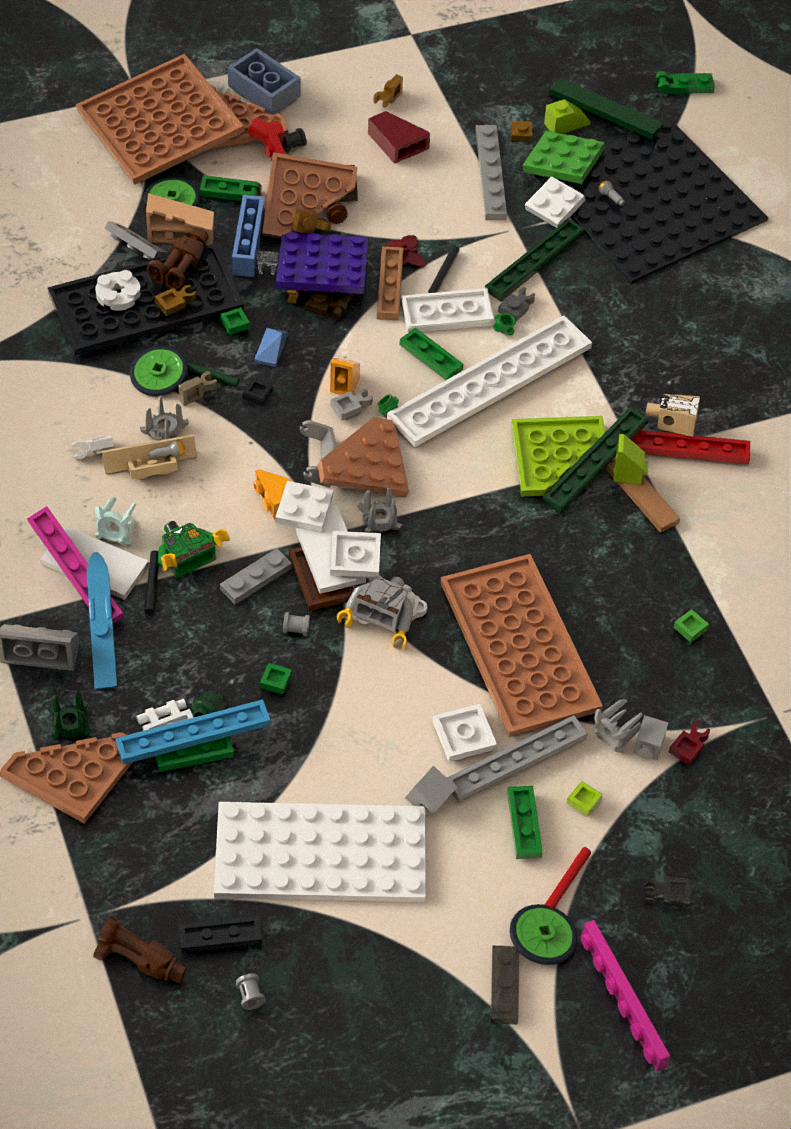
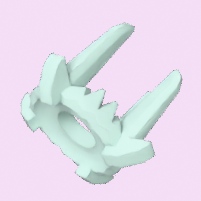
M113 497L103 508L100 506L96 507L97 532L94 535L98 539L103 537L108 541L118 542L123 546H127L132 543L128 540V537L135 526V520L131 514L136 504L133 503L126 513L121 516L119 512H110L117 498ZM111 523H116L119 527V530L111 529Z

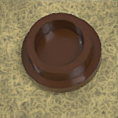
M333 203L328 207L326 216L329 222L339 224L346 220L348 211L344 205Z

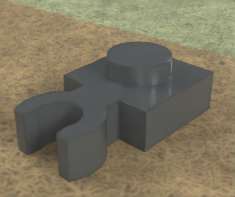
M521 288L518 296L511 294L498 306V312L501 314L509 313L516 321L519 320L529 310V305L534 302L535 293L525 296L526 288Z

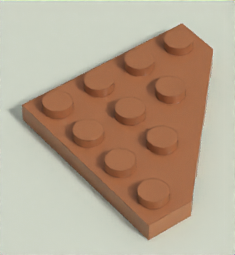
M216 91L244 125L245 132L210 149L258 142V140L250 137L248 134L252 120L257 117L268 123L279 121L285 134H289L284 116L277 113L272 115L266 112V108L254 103L246 104L241 101L240 97L228 92L223 94Z
M273 152L261 236L282 239V234L294 232L292 225L296 209L315 211L320 214L331 204L336 203L355 188L358 167Z
M373 417L323 457L317 465L321 484L363 491L370 490L371 492L386 494L387 488L390 487L392 495L406 497L409 493L396 426L392 420Z
M120 732L111 734L112 737L98 740L94 737L76 741V744L61 747V744L42 747L40 751L25 754V751L14 753L0 770V777L85 824L133 762L122 764L116 745V738L126 736V734Z

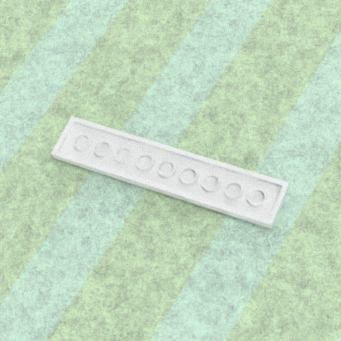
M562 316L387 413V419L392 420L396 429L414 447H417L591 349L592 342L565 316Z

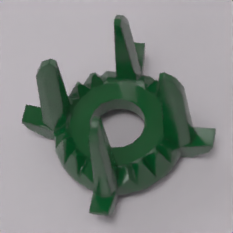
M78 691L75 693L76 706L72 704L67 706L65 704L63 707H60L57 695L54 694L52 696V705L50 704L47 709L53 716L51 725L54 733L50 737L55 741L62 737L75 738L80 735L89 736L92 733L91 730L87 729L88 718L85 713L89 703L85 700L83 701L82 695ZM66 716H74L77 719L73 725H65L62 722Z

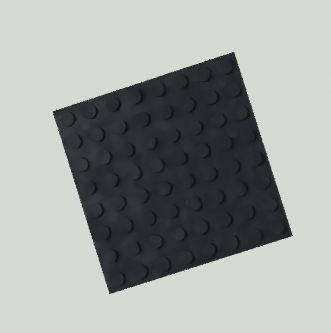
M669 117L659 120L664 123V126L653 139L633 131L604 144L603 152L582 184L557 179L584 195L585 201L570 218L585 229V234L630 283H634L766 222L769 218ZM533 175V178L541 187L550 179V177ZM601 182H611L614 190L623 197L625 204L620 206L609 196L602 195L599 192Z

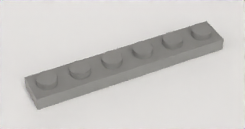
M476 125L475 132L485 220H506L507 210L497 125Z
M573 715L447 777L457 786L452 794L459 803L586 740L588 733Z

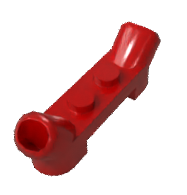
M258 117L253 119L249 126L248 134L250 137L265 144L267 157H270L272 161L273 152L285 154L282 147L285 132L279 121L268 123Z

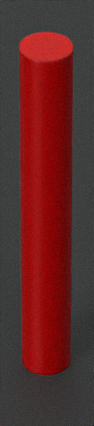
M583 847L544 905L551 909L557 906L590 856L591 851L588 848Z

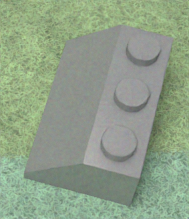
M4 624L0 627V663L74 671L79 650L78 632L51 630L44 627H24L17 624Z

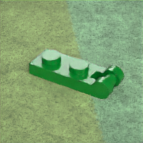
M660 71L656 74V80L659 83L658 90L661 94L714 93L715 85L712 73L668 74L665 71Z
M203 175L199 192L200 196L242 201L243 195L259 196L262 185L256 181Z

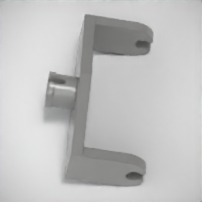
M310 420L302 422L303 427L300 426L301 434L321 441V459L337 447L333 427ZM309 466L306 468V472H303L305 480L328 488L331 487V485L320 483L317 466Z

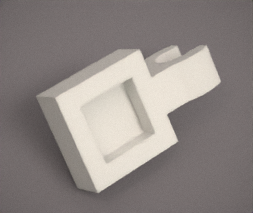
M108 435L83 442H73L72 447L80 446L82 448V452L74 455V458L77 460L83 459L89 451H95V454H100L104 450H109V447H114L112 437Z

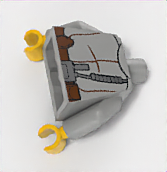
M376 577L371 583L356 587L345 605L347 607L346 610H342L337 614L338 622L341 623L344 617H348L345 626L346 628L353 625L351 614L353 613L357 617L393 632L399 629L398 633L392 638V645L394 647L395 641L402 639L404 641L402 650H404L407 646L405 633L406 631L409 632L413 617L412 603L407 598L408 590L404 587V581L399 577H393L390 581Z

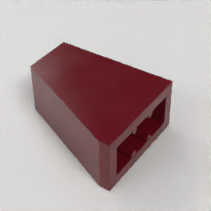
M385 111L368 118L369 136L394 164L426 151L430 147V133L400 117Z

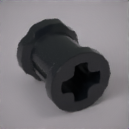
M297 128L295 132L289 134L284 133L282 147L286 152L290 151L293 147L305 146L307 144L306 135L302 128Z

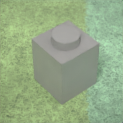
M644 715L633 753L639 754L644 758L658 760L666 736L668 722Z

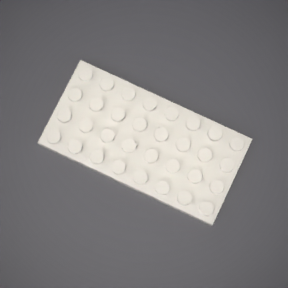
M219 802L214 898L425 902V806Z

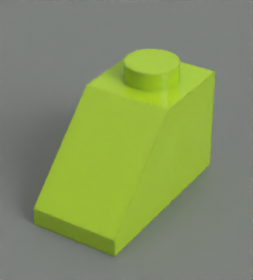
M565 99L546 105L544 124L550 131L563 134L590 125L589 119L582 110Z
M624 434L619 435L613 481L641 485L643 475L647 476L649 462L644 461L645 452Z

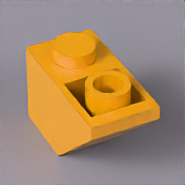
M256 470V481H253L255 492L257 495L261 494L265 511H270L273 519H275L287 481H292L289 478L264 470Z

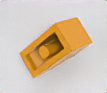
M342 358L332 359L330 392L342 395L351 391L353 394L360 379V363Z

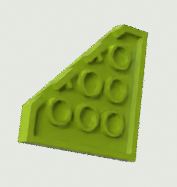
M603 416L512 419L511 427L521 496H544L605 433Z

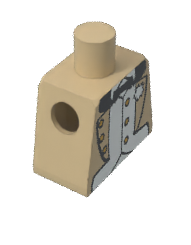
M665 394L662 397L661 404L647 403L646 416L658 418L657 428L660 430L693 437L700 397Z

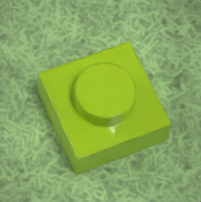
M581 781L568 796L566 803L588 817L602 800L603 794Z

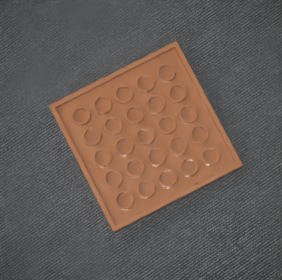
M185 54L76 104L79 114L134 185L245 132L244 125Z

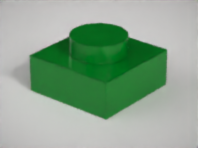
M242 308L221 314V321L229 335L250 329V322Z
M268 663L260 681V688L284 695L292 676V670Z

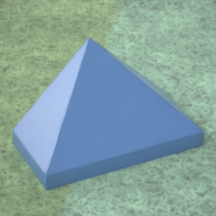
M266 328L254 363L276 367L287 340L288 332Z

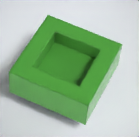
M691 609L675 621L673 628L689 642H693L708 630L709 624Z

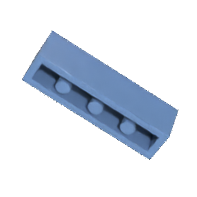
M243 195L232 254V275L254 277L264 221L265 197Z

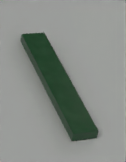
M562 78L549 88L550 95L561 100L565 99L579 108L647 138L653 139L663 129V122Z
M568 218L487 283L485 288L488 289V293L500 302L503 301L583 236L585 229Z
M629 407L543 496V502L561 514L616 457L619 435L624 434L632 440L648 424V418L632 407Z

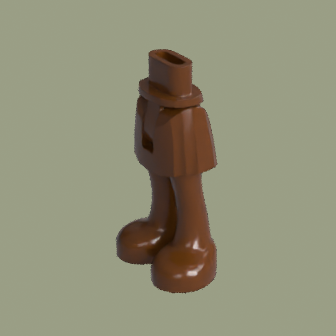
M196 228L192 232H187L170 248L171 254L164 263L158 260L149 262L146 268L151 279L159 285L166 281L169 289H179L185 282L184 273L190 264L195 266L200 260L203 248L206 246L208 234ZM181 261L178 267L175 268L174 266L177 264V262Z
M112 916L105 922L99 934L100 942L94 951L93 958L103 960L110 953H118L134 962L138 966V971L157 979H164L166 982L169 979L178 984L182 982L187 967L178 963V958L173 956L161 943L155 939L150 943L144 941L123 926L121 921Z

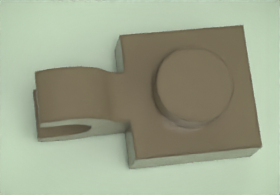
M210 371L204 372L200 378L196 377L178 385L179 401L183 406L203 398L204 392L214 390L217 387L216 379L208 381L211 379Z

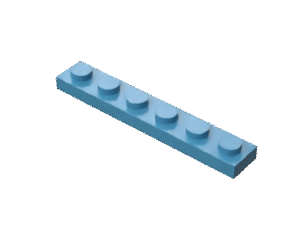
M259 700L116 738V745L122 764H127L270 726V718L264 701Z

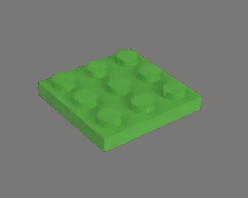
M545 131L524 162L523 172L550 178L552 176L555 179L582 184L603 152L604 142L580 138L574 135L560 134L554 131Z

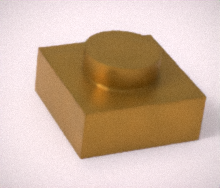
M511 121V141L532 142V122Z

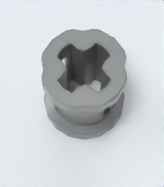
M285 612L283 633L295 632L307 636L310 615L303 617L290 615L289 612Z
M250 973L236 980V987L240 989L243 998L241 1002L243 1009L252 1010L259 1008L266 1001L265 996L260 992L257 974Z

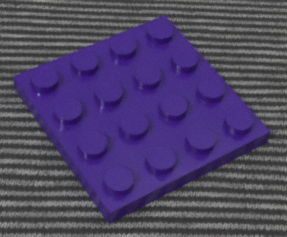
M296 232L282 234L276 289L364 294L368 238L340 236L337 234H301Z

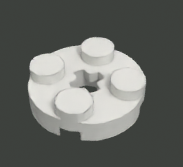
M128 270L101 275L97 279V301L102 306L104 304L110 306L111 310L119 311L131 308L135 305V300L140 298V284ZM120 289L121 292L117 293V291L114 290Z

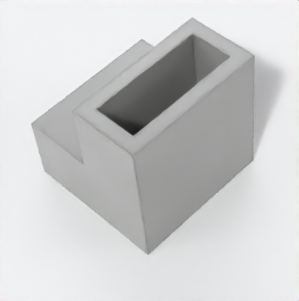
M433 766L405 798L413 806H420L422 803L434 814L455 791L457 786Z

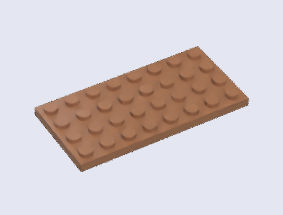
M531 554L441 577V586L509 737L555 725L573 715L576 718L594 714L597 709L602 711L603 705Z

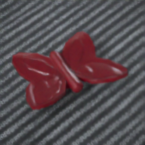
M407 235L401 240H392L386 243L387 247L404 248L403 265L409 263L418 267L426 266L425 260L419 254H416L418 249L415 247L418 240L415 235Z

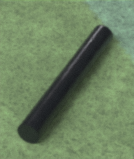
M452 246L428 293L438 292L460 251L457 246Z
M156 550L150 553L144 611L146 614H153L155 609L159 569L158 551Z

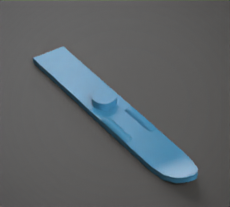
M94 552L87 566V586L95 690L117 687L109 571L104 558L98 552Z

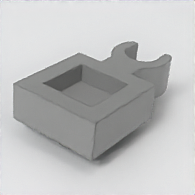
M367 389L359 391L357 395H353L350 391L331 399L330 405L342 421L361 413L362 406H370L373 403V397L364 398L368 396Z

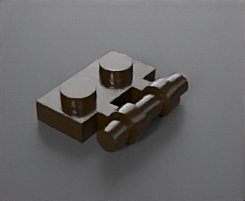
M313 291L306 302V310L325 317L331 311L333 312L332 316L335 319H339L347 311L348 303L354 299L356 293Z

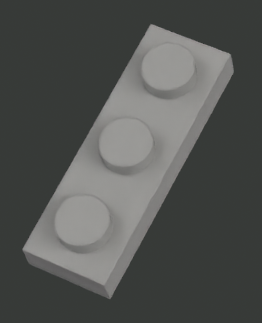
M108 221L104 228L111 232L112 238L121 242L123 240L127 242V247L137 252L139 250L144 253L143 256L148 260L168 255L166 251L120 223Z
M276 548L220 583V590L235 605L292 569V563Z

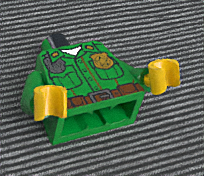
M170 521L164 526L166 534L162 536V545L158 550V564L163 567L164 571L171 567L177 579L215 561V545L221 547L223 545L222 542H229V535L226 529H219L211 533L202 528H197L193 523H187L179 527L175 521Z

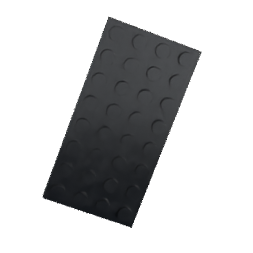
M215 244L207 245L203 248L198 263L195 266L190 264L185 271L184 284L179 289H175L178 292L184 286L191 285L190 293L195 291L196 299L192 302H185L186 308L168 316L155 303L156 295L170 289L167 287L166 281L159 285L149 276L146 267L153 260L47 287L48 295L74 355L220 317L222 313L242 308L244 310L243 300ZM169 256L161 257L154 260H158L164 263ZM178 261L174 267L177 268L181 261ZM128 270L140 284L141 294L140 298L135 300V305L119 311L111 310V307L105 304L102 306L96 298L98 277ZM120 289L114 290L117 291V293L121 292Z

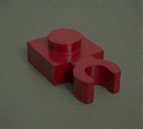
M698 721L693 723L690 734L683 730L669 747V753L687 765H690L704 748L703 742L709 738V728L704 733L697 731L699 727Z

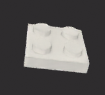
M551 176L525 204V209L557 228L585 201V197L583 194Z
M287 481L275 517V523L322 532L333 498V490Z
M333 531L330 575L379 577L381 533Z
M481 704L433 716L432 722L448 762L496 750L497 743Z

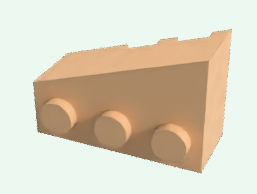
M148 193L146 221L149 242L175 244L187 232H192L196 228L208 234L206 245L213 244L215 228L213 211Z

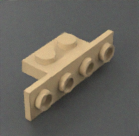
M194 435L102 451L105 474L129 470L132 479H146L151 475L171 474L173 471H178L177 461L197 457ZM174 441H180L185 446V452L180 457L169 455L160 458H150L149 451L167 447Z

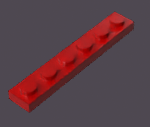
M641 430L632 439L645 454L740 464H749L750 441L696 435L691 437L676 433Z

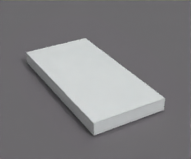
M487 288L401 296L407 333L414 328L421 332L494 326L495 324Z
M337 505L330 506L322 532L294 527L320 594L366 583V577L330 575L333 531L348 532Z
M64 526V531L87 563L94 552H98L104 558L109 571L111 595L125 600L149 566L148 560L68 526ZM47 550L40 559L41 564L64 574Z

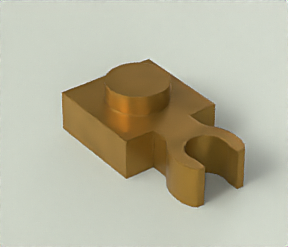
M191 285L184 286L178 292L175 288L156 295L155 303L168 316L186 308L185 302L194 301L196 299V292L190 293Z

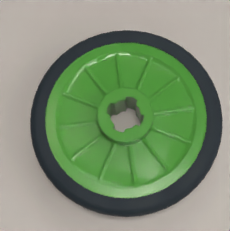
M175 177L164 178L154 182L148 187L144 196L146 206L148 193L198 207L200 202V193L197 187L185 179Z
M166 346L145 350L136 357L130 368V380L133 386L141 393L150 396H162L179 388L178 385L185 381L188 374V363L184 355L178 350Z
M543 904L526 906L514 915L510 923V937L513 945L521 955L532 962L543 965L559 964L567 960L576 949L578 941L576 928L570 918L555 907L551 909Z

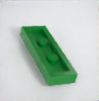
M417 328L412 329L400 338V346L445 380L450 379L463 370L464 364Z
M230 736L157 755L155 758L158 771L163 772L234 757V751Z
M533 786L508 787L507 796L516 859L542 858L543 852Z

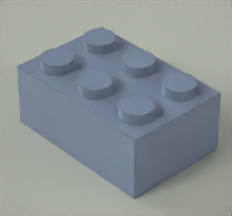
M258 48L228 67V86L250 102L266 108V112L272 115L301 96V77Z

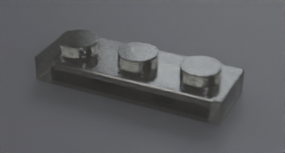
M492 945L490 1023L518 1025L519 952L515 946Z

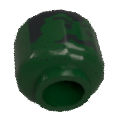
M213 689L203 691L191 706L193 717L229 709L225 696Z

